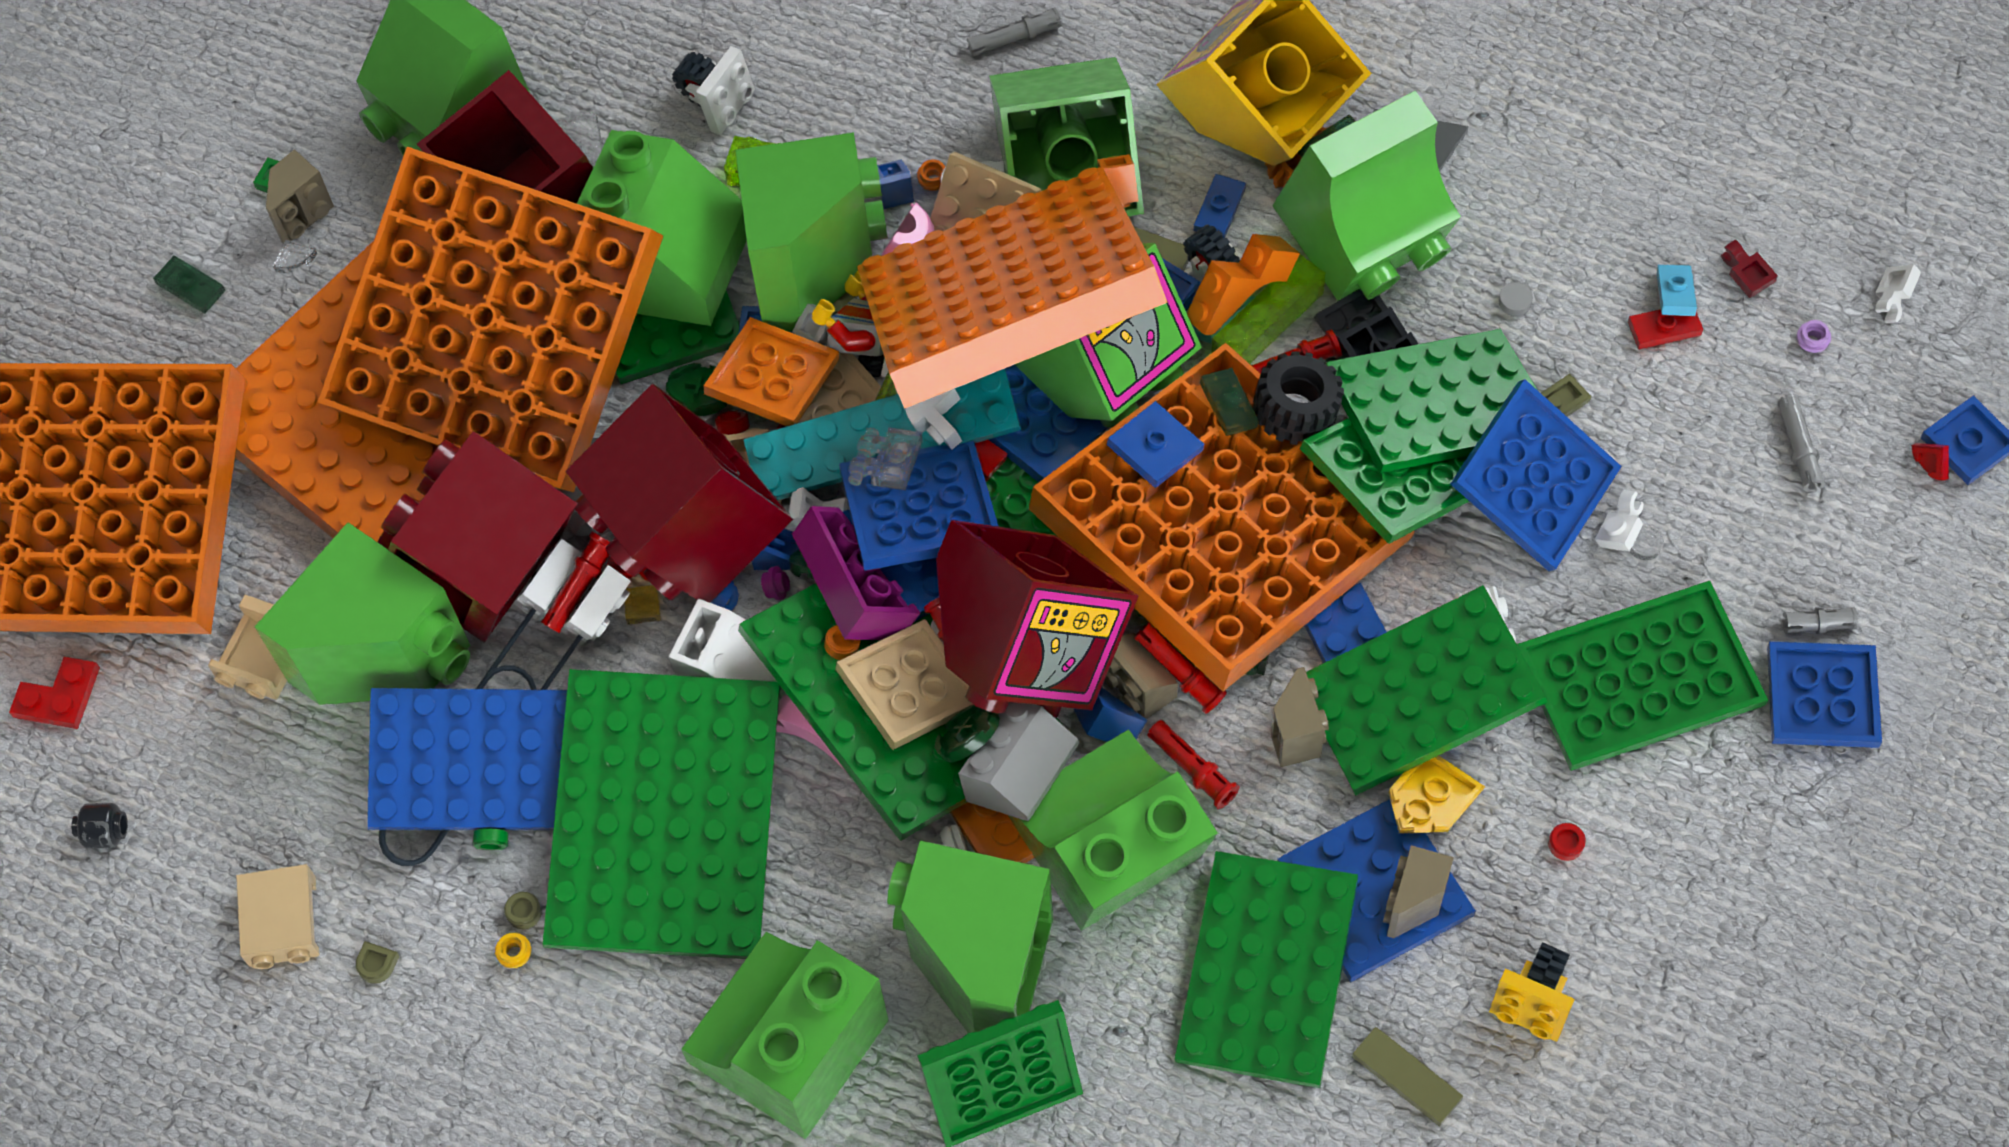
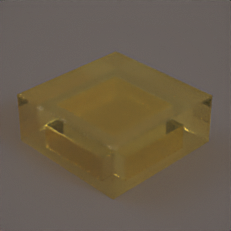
M653 585L625 589L630 592L624 602L625 617L628 625L662 621L659 591Z

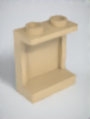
M246 594L244 595L239 604L244 614L219 662L211 659L208 667L215 676L214 680L228 688H233L234 685L244 688L248 694L258 699H264L265 696L275 700L278 699L287 679L255 629V625L274 604Z
M308 864L236 875L240 956L249 967L267 969L273 967L274 963L285 961L295 964L309 961L311 957L320 955L319 947L315 943L312 890H316V877Z

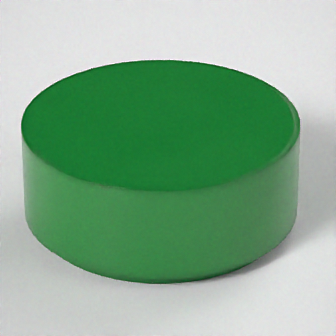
M478 829L473 831L472 845L481 850H503L508 847L509 833L500 829Z

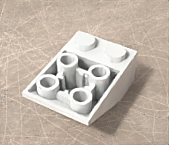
M698 599L669 655L674 674L678 676L776 681L738 632L739 623L746 619L728 609Z

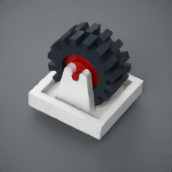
M730 46L718 63L712 62V59L709 57L705 59L701 53L697 55L695 52L688 53L672 74V80L676 82V88L682 89L680 93L683 96L687 95L690 98L689 101L692 103L695 101L702 108L710 131L720 136L734 122L737 113L752 98L755 91L742 51Z
M1205 225L1183 242L1185 246L1184 251L1188 254L1187 259L1191 262V267L1184 272L1200 282L1211 260L1239 263L1242 258V254L1237 252L1230 244V241L1227 238H1223V233L1219 230L1216 231L1214 226Z

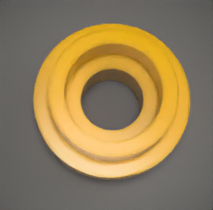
M520 933L504 935L499 939L495 947L497 960L506 968L523 966L529 960L532 952L529 940ZM511 948H520V952L516 956L508 955Z

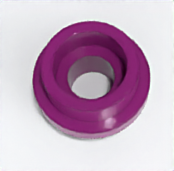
M775 566L762 574L761 585L765 596L768 599L774 598L777 601L785 599L787 592L790 590V580L787 573L783 572L780 567Z

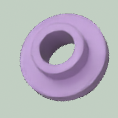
M1811 320L1799 328L1796 338L1802 349L1818 353L1824 351L1829 346L1831 333L1825 323ZM1808 336H1815L1818 340H1812Z

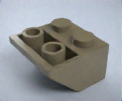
M295 149L270 169L266 210L281 242L286 246L292 240L299 238L318 219L325 217L329 210L334 207L320 172Z
M1135 633L1126 634L1121 638L1104 681L1110 688L1116 687L1123 695L1122 700L1127 706L1138 712L1145 719H1148L1177 698L1178 683L1164 666L1134 639Z
M1304 667L1297 668L1273 708L1271 739L1280 767L1320 758L1323 744L1327 743L1325 730L1329 729L1327 716L1324 709L1318 710L1315 701L1318 698L1317 686L1314 678L1308 679Z
M1412 845L1410 846L1408 857L1400 856L1393 888L1389 894L1383 919L1384 923L1389 924L1388 937L1396 938L1439 915L1454 857Z

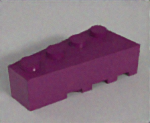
M811 506L792 535L844 639L883 640L910 627L919 616L920 611L914 604H906L900 596L903 589L896 580L889 582L880 568L864 571L853 525L839 507Z

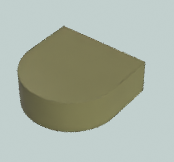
M364 941L356 959L357 972L368 983H381L390 977L400 955L396 951Z

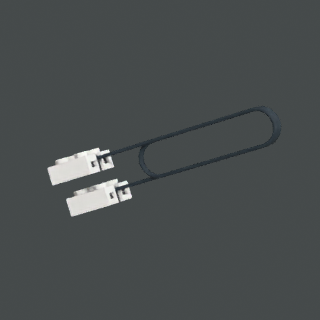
M562 538L550 549L513 602L514 605L526 612L527 616L476 689H483L487 682L499 672L514 671L528 681L531 690H537L533 678L524 669L514 665L498 666L531 618L536 619L541 613L546 614L558 596L560 588L564 586L576 567L573 565L575 562L573 560L576 556H581L582 552ZM609 565L602 570L600 577L598 576L597 579H593L561 629L562 633L574 641L540 690L548 689L578 644L582 645L589 639L594 641L602 635L610 623V620L606 618L608 613L613 614L629 596L630 592L625 589L631 581ZM379 830V845L382 853L391 862L400 866H415L425 862L435 852L449 830H442L429 850L422 857L415 860L400 859L388 849L386 830Z

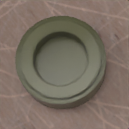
M518 892L507 900L504 913L508 922L513 927L524 930L538 923L542 915V908L538 899L533 894Z

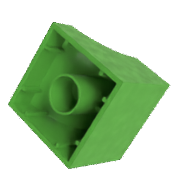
M1116 57L989 75L997 138L1006 174L1039 187L1043 191L1055 181H1067L1077 177L1085 169L1098 168L1097 159L1129 154L1135 167L1138 202H1132L1130 206L1124 209L1128 216L1144 214L1131 90Z
M1416 90L1310 145L1272 205L1337 301L1358 289H1361L1368 300L1375 298L1392 287L1400 279V275L1396 271L1397 268L1412 261L1418 271L1426 270L1443 259L1452 249L1445 238L1461 218V215L1446 191L1437 164L1435 134L1438 122Z
M1129 729L1062 769L1029 821L1008 815L1040 867L1050 869L1051 884L1081 931L1201 858L1218 834L1178 771L1170 773L1158 765L1143 749Z
M765 932L681 1048L687 1063L806 1140L889 1021L879 978L818 940L811 949L788 943Z

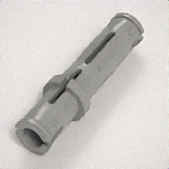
M1054 7L1030 17L1027 14L1022 16L1021 20L968 37L967 42L969 43L968 47L971 55L975 57L984 52L1026 38L1031 40L1036 38L1037 34L1062 26L1059 13Z
M1788 394L1785 395L1788 403H1785L1784 398L1781 397L1777 404L1780 407L1793 450L1791 459L1793 464L1798 467L1804 491H1817L1815 483L1818 484L1820 489L1826 484L1818 464L1820 455L1818 450L1813 447L1799 402V396Z

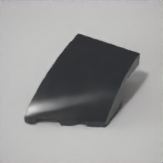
M1361 289L1349 294L1314 316V319L1325 334L1326 331L1333 330L1340 344L1342 355L1345 358L1418 344L1412 332L1407 333L1392 307L1387 308L1380 295L1368 300Z

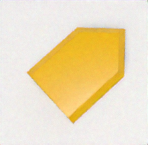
M1441 756L1434 757L1404 772L1388 791L1399 833L1448 832L1480 795L1485 786Z

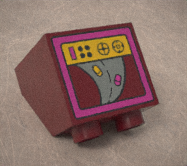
M951 520L936 557L945 666L969 685L965 695L966 699L973 705L993 713H1004L1009 702L1042 706L1054 718L1059 716L1062 707L1092 710L1139 596L1057 535Z

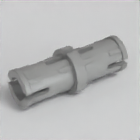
M1815 607L1811 611L1783 613L1785 618L1783 619L1785 634L1799 632L1825 634L1826 631L1857 629L1858 616L1855 607L1824 610V607Z

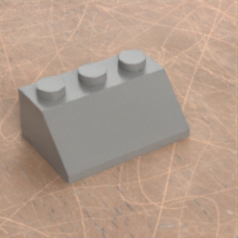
M1009 702L1006 711L998 714L1000 717L999 726L993 736L984 746L969 757L958 774L966 802L1029 821L1079 745V741L1042 706Z

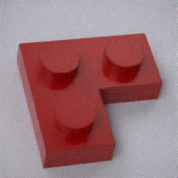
M64 656L53 687L20 681L9 713L13 718L78 729L100 669L99 665L93 661Z

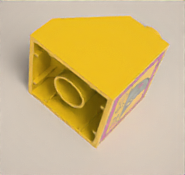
M1240 0L1223 15L1156 85L1198 133L1275 166L1292 159L1372 73L1310 0Z

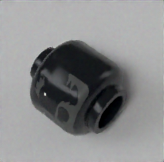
M115 803L84 804L78 816H73L72 834L74 837H78L79 842L84 848H114L127 835V815Z

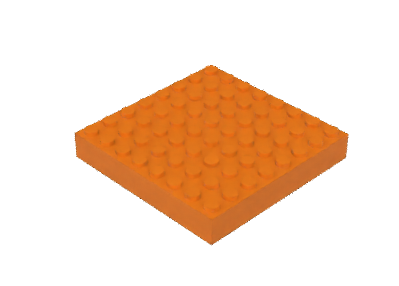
M406 147L318 403L436 445H440L447 439L461 448L472 431H474L553 487L574 492L576 485L565 471L591 445L663 235L653 229Z
M1103 167L1085 169L1077 177L1067 181H1055L1043 191L1023 194L1016 202L1006 206H994L988 209L984 215L974 219H962L954 227L944 231H932L920 241L912 244H900L894 248L893 252L883 256H871L857 266L887 368L904 409L1168 303L1155 267Z
M372 242L236 368L245 378L235 458L330 537L334 538L349 522L377 542L384 531L381 529L382 523L404 494H407L418 503L423 499L424 495L417 491L419 484L425 476L422 474V470L439 445L318 403L371 251Z
M1227 343L1223 344L1033 486L1029 510L1059 538L1136 593L1139 597L1134 608L1223 692L1412 539L1415 532L1413 531L1388 544L1300 450L1302 441H1298L1297 445L1290 444V440L1286 439L1283 442L1278 441L1275 434L1269 436L1264 431L1265 425L1259 426L1256 421L1257 415L1253 414V399L1260 373ZM1155 401L1205 444L1201 453L1157 488H1154L1107 446V440L1111 435Z
M0 363V631L211 634L245 378L232 364Z

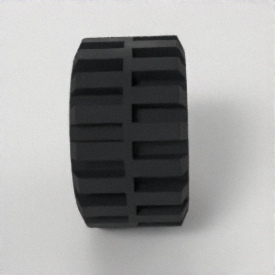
M1291 352L1290 356L1283 353L1278 355L1277 360L1272 358L1267 363L1266 368H1263L1253 399V414L1257 415L1256 421L1259 426L1265 425L1264 431L1269 436L1275 434L1277 436L1276 440L1283 442L1286 439L1290 440V444L1297 445L1298 441L1303 442V440L1335 424L1344 395V388L1341 387L1343 382L1340 376H1335L1337 370L1333 366H1326V360L1321 357L1317 360L1312 358L1313 354L1306 353L1305 356L1300 355L1299 352ZM1285 394H1298L1307 398L1310 402H1297Z

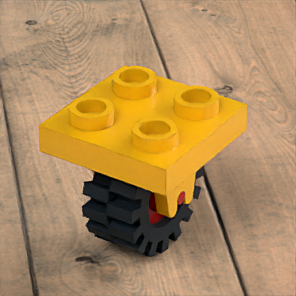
M1542 942L1534 961L1526 960L1520 975L1505 968L1489 1012L1495 1014L1499 1020L1505 1023L1517 1024L1529 1029L1538 1038L1551 1039L1557 1042L1575 1000L1562 993L1568 979L1562 976L1570 954Z

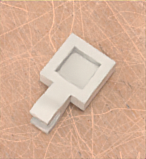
M1915 264L1886 267L1876 290V295L1880 300L1875 308L1877 313L1887 312L1884 320L1885 323H1894L1900 320L1902 315L1901 299H1910L1921 274Z
M1623 490L1618 501V513L1608 512L1595 538L1599 547L1630 552L1643 525L1638 515L1641 513L1644 504L1643 502L1634 501L1637 496L1636 491Z

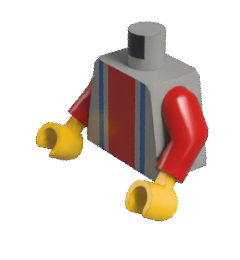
M856 271L854 276L850 275L847 279L845 291L852 296H858L860 299L853 298L833 316L832 314L835 311L833 304L825 299H821L812 312V320L818 325H826L828 327L826 330L828 332V347L838 350L839 353L881 356L883 351L859 272Z

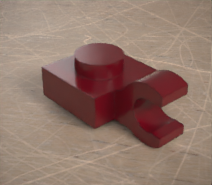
M1737 240L1724 247L1726 252L1721 254V258L1728 266L1733 267L1729 275L1749 298L1776 282L1778 275L1758 252L1749 257Z

